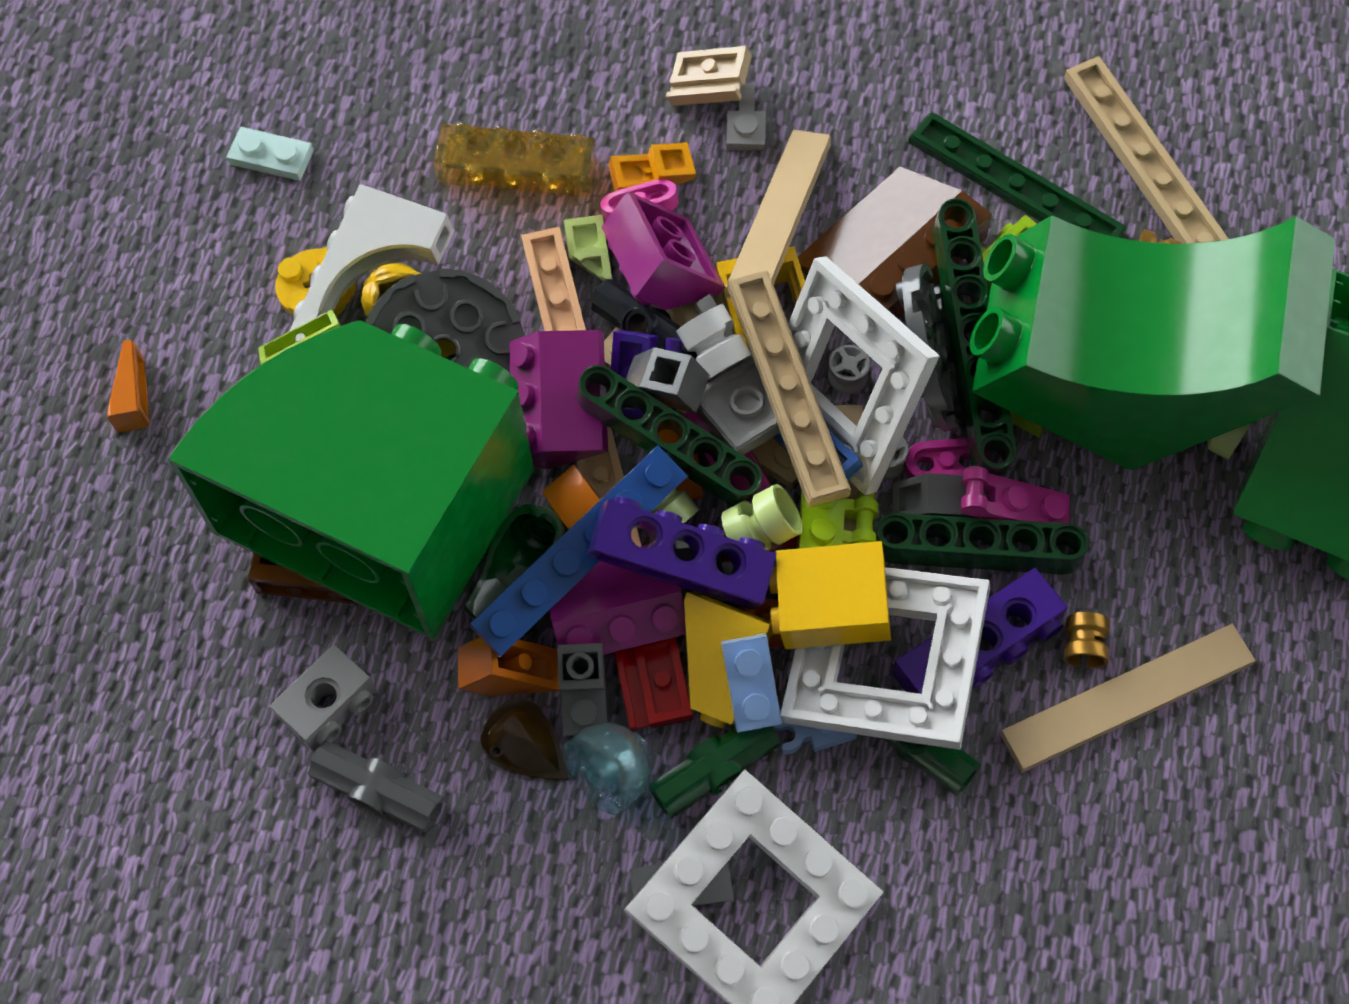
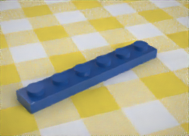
M657 445L472 621L469 627L500 658L599 562L598 560L586 557L600 507L608 499L615 500V497L629 498L639 502L641 510L651 512L688 476Z

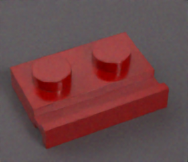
M676 637L614 652L631 733L638 732L637 730L650 727V729L694 720Z

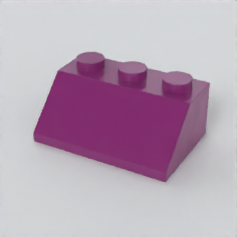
M627 191L601 228L609 242L608 247L614 253L620 265V272L627 279L631 288V295L639 303L645 306L653 304L662 309L669 310L701 300L708 294L710 296L720 294L725 289L722 279L689 218Z
M599 330L538 331L510 341V374L517 380L519 385L518 392L524 421L527 425L526 432L533 466L552 469L608 452L607 425L585 412L577 400L579 379L582 372L593 365L605 366L604 332ZM591 384L586 388L595 397L606 395V388L601 384Z
M644 545L640 547L647 548L649 547V545ZM601 561L549 610L557 645L602 643L603 655L686 634L685 608L679 586Z

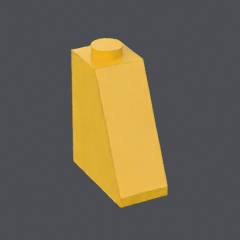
M687 592L684 599L690 708L701 712L700 720L710 725L724 728L726 723L733 725L735 722L721 641L765 633L769 643L773 633L772 624L767 619L701 593Z

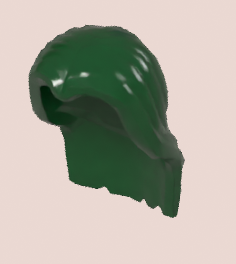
M525 504L517 507L504 520L486 550L482 575L464 606L465 611L472 618L476 619L568 531V528L555 511L542 506ZM541 618L523 636L531 634Z

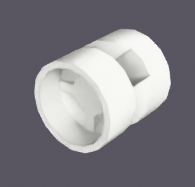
M723 304L700 314L676 331L687 351L696 352L697 357L695 360L710 374L708 381L752 356L742 335L732 333L731 330L735 323Z

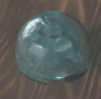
M613 722L592 724L578 732L564 745L563 759L571 779L578 775L595 792L583 794L599 810L610 815H616L621 810L623 812L647 789L651 779V761L647 744L638 733L632 732L628 728Z

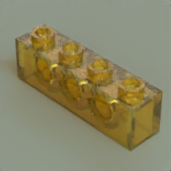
M459 123L456 125L441 124L433 163L438 183L590 197L597 154L594 137H585L580 134H550L540 130L529 132L509 130L504 127H474Z

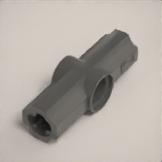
M327 740L322 746L317 748L307 773L310 778L347 795L348 799L361 808L367 805L375 809L374 814L377 816L386 814L426 834L434 826L445 802L442 795L404 778L402 772L388 763L373 757L366 760Z

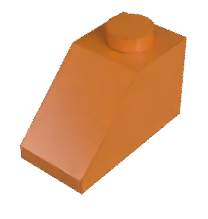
M479 637L458 647V689L487 696L559 691L558 651L555 648L519 639L499 658Z

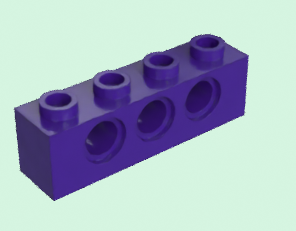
M615 497V500L608 499L600 507L586 557L751 610L764 603L777 554L765 550L764 543L746 537L740 538L739 541L723 536L724 531L708 524H699L697 528L682 523L683 518L669 511L658 510L654 514L641 510L639 502L625 497ZM639 527L648 533L650 537L649 547L642 548L633 542L631 538L632 528ZM675 541H683L690 547V561H682L677 558L673 550ZM717 554H723L731 560L732 572L730 575L723 574L717 569L715 563Z
M1033 568L988 598L981 639L987 640L993 649L989 651L979 650L972 685L973 689L981 686L993 676L994 672L992 669L1003 661L1008 665L1015 663L1028 652V644L1038 637L1045 642L1063 628L1061 622L1068 607L1036 568ZM1019 616L1026 622L1027 626L1022 628L1014 627L1007 621V617ZM933 635L895 660L892 675L905 692L922 694Z

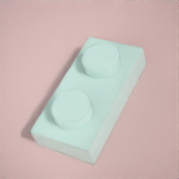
M240 127L226 158L230 165L301 181L314 149L309 142Z

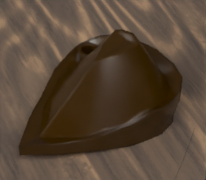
M513 698L502 704L491 714L483 726L480 742L482 750L494 765L511 773L547 780H569L565 758L551 722L539 706L526 698ZM496 749L501 751L499 755L496 753Z

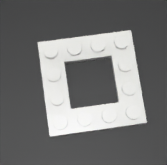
M827 256L814 258L788 323L810 383L835 325L883 368L857 426L811 384L827 428L859 457L863 464V467L849 480L864 495L877 492L940 356Z
M885 567L889 615L936 621L922 694L837 682L845 644L795 649L780 714L782 723L961 750L990 592V582L985 579Z
M744 770L624 911L727 1004H794L883 894V891L748 771ZM748 837L816 897L761 966L691 905Z

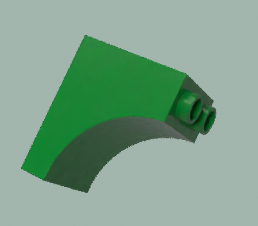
M1053 215L1018 236L1006 234L993 245L984 264V278L992 284L987 311L976 323L970 338V351L978 356L972 393L1130 470L1137 469L1320 396L1335 238L1297 216L1257 233L1203 243H1152L1118 238L1084 229Z
M1332 269L1320 396L1270 416L1239 486L1233 515L1245 519L1244 532L1253 540L1267 547L1287 551L1292 549L1297 540L1329 553L1326 558L1327 566L1340 576L1349 579V275Z

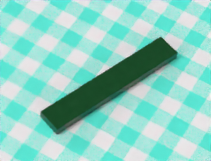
M932 111L929 112L909 136L908 143L1040 222L1053 215L1070 224L1113 237L1122 238L1127 231V226Z

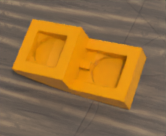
M688 142L651 144L648 154L611 156L608 164L614 191L659 179L669 180L675 185H679L695 179L696 176Z

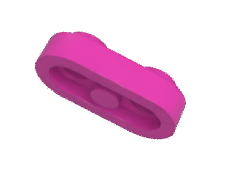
M659 179L611 192L601 200L600 206L603 220L606 221L627 191L671 211L677 207L679 200L676 185L669 180Z
M967 438L922 441L914 444L909 448L904 463L907 477L911 478L926 473L962 475L965 467L959 461L961 459H970ZM988 450L984 451V454L986 458L989 460V452ZM927 462L931 464L932 469L930 471H922L918 464Z

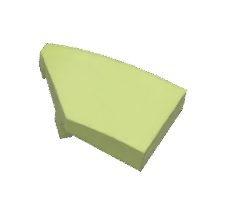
M603 215L565 219L564 226L569 259L602 281L612 279L606 236L601 228L604 224Z

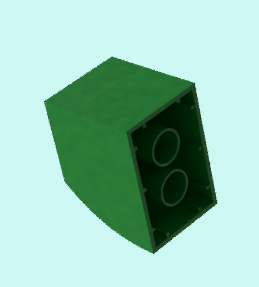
M361 320L317 334L282 351L252 370L223 393L204 412L168 457V461L213 534L433 640L534 471L526 432L527 425L524 421L518 392L519 385L517 380L507 370L494 362L481 358L473 359L469 367L466 368L441 357L442 352L439 345L426 333L413 326L398 324L390 334Z

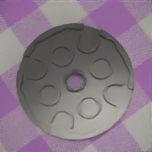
M920 264L905 269L902 282L896 283V291L900 305L904 308L907 328L940 356L921 398L925 397L933 427L947 432L963 428L965 425L943 295L939 286L934 287L933 283L929 284L928 280L933 279L931 269L926 264Z
M438 269L405 277L390 287L378 299L366 320V323L390 334L398 324L413 326L426 333L436 343L439 341L451 342L456 348V355L450 361L468 368L473 359H486L503 367L509 373V342L525 336L518 313L498 288L479 276L455 269Z

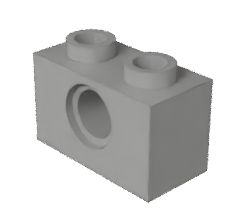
M333 644L270 705V708L290 731L310 750L315 752L326 740L333 743L342 731L341 725L352 714L357 716L363 713L371 705L374 699L373 694L377 690L371 678ZM330 694L337 696L335 702L330 707H317L319 701L324 696Z

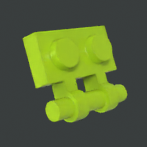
M858 489V498L855 500L844 497L808 508L804 494L801 492L800 517L803 530L798 535L797 549L876 542V534L873 532V520L878 517V502L874 499L875 493L864 495ZM844 519L856 520V530H844Z

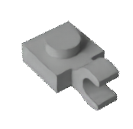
M745 83L740 89L742 96L741 100H739V111L727 112L726 150L765 151L766 111H754L755 83Z

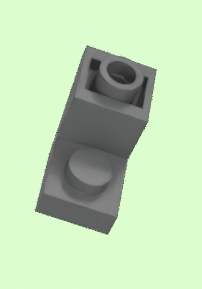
M926 473L892 482V513L977 518L961 512V499L966 495V487L962 484V475ZM983 492V496H985L986 498L987 492Z
M603 644L557 645L559 690L562 691L563 736L608 734Z

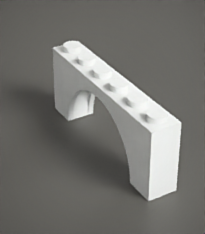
M360 184L355 195L350 196L345 204L344 218L338 230L333 231L329 237L327 253L322 264L316 266L311 275V287L305 299L301 300L295 308L294 322L290 331L330 310L334 311L339 298L352 284L382 265L401 261H423L439 265L455 231L448 215ZM302 333L297 334L295 337L296 341L304 339L305 335Z

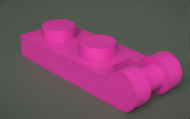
M971 466L963 469L962 484L966 487V495L961 499V512L963 514L987 519L1069 524V494L990 474L983 467ZM983 492H987V498L983 496Z

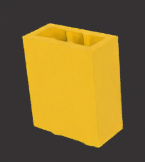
M882 541L776 551V567L772 569L769 584L771 594H778L779 607L771 608V624L773 634H781L784 649L891 641Z

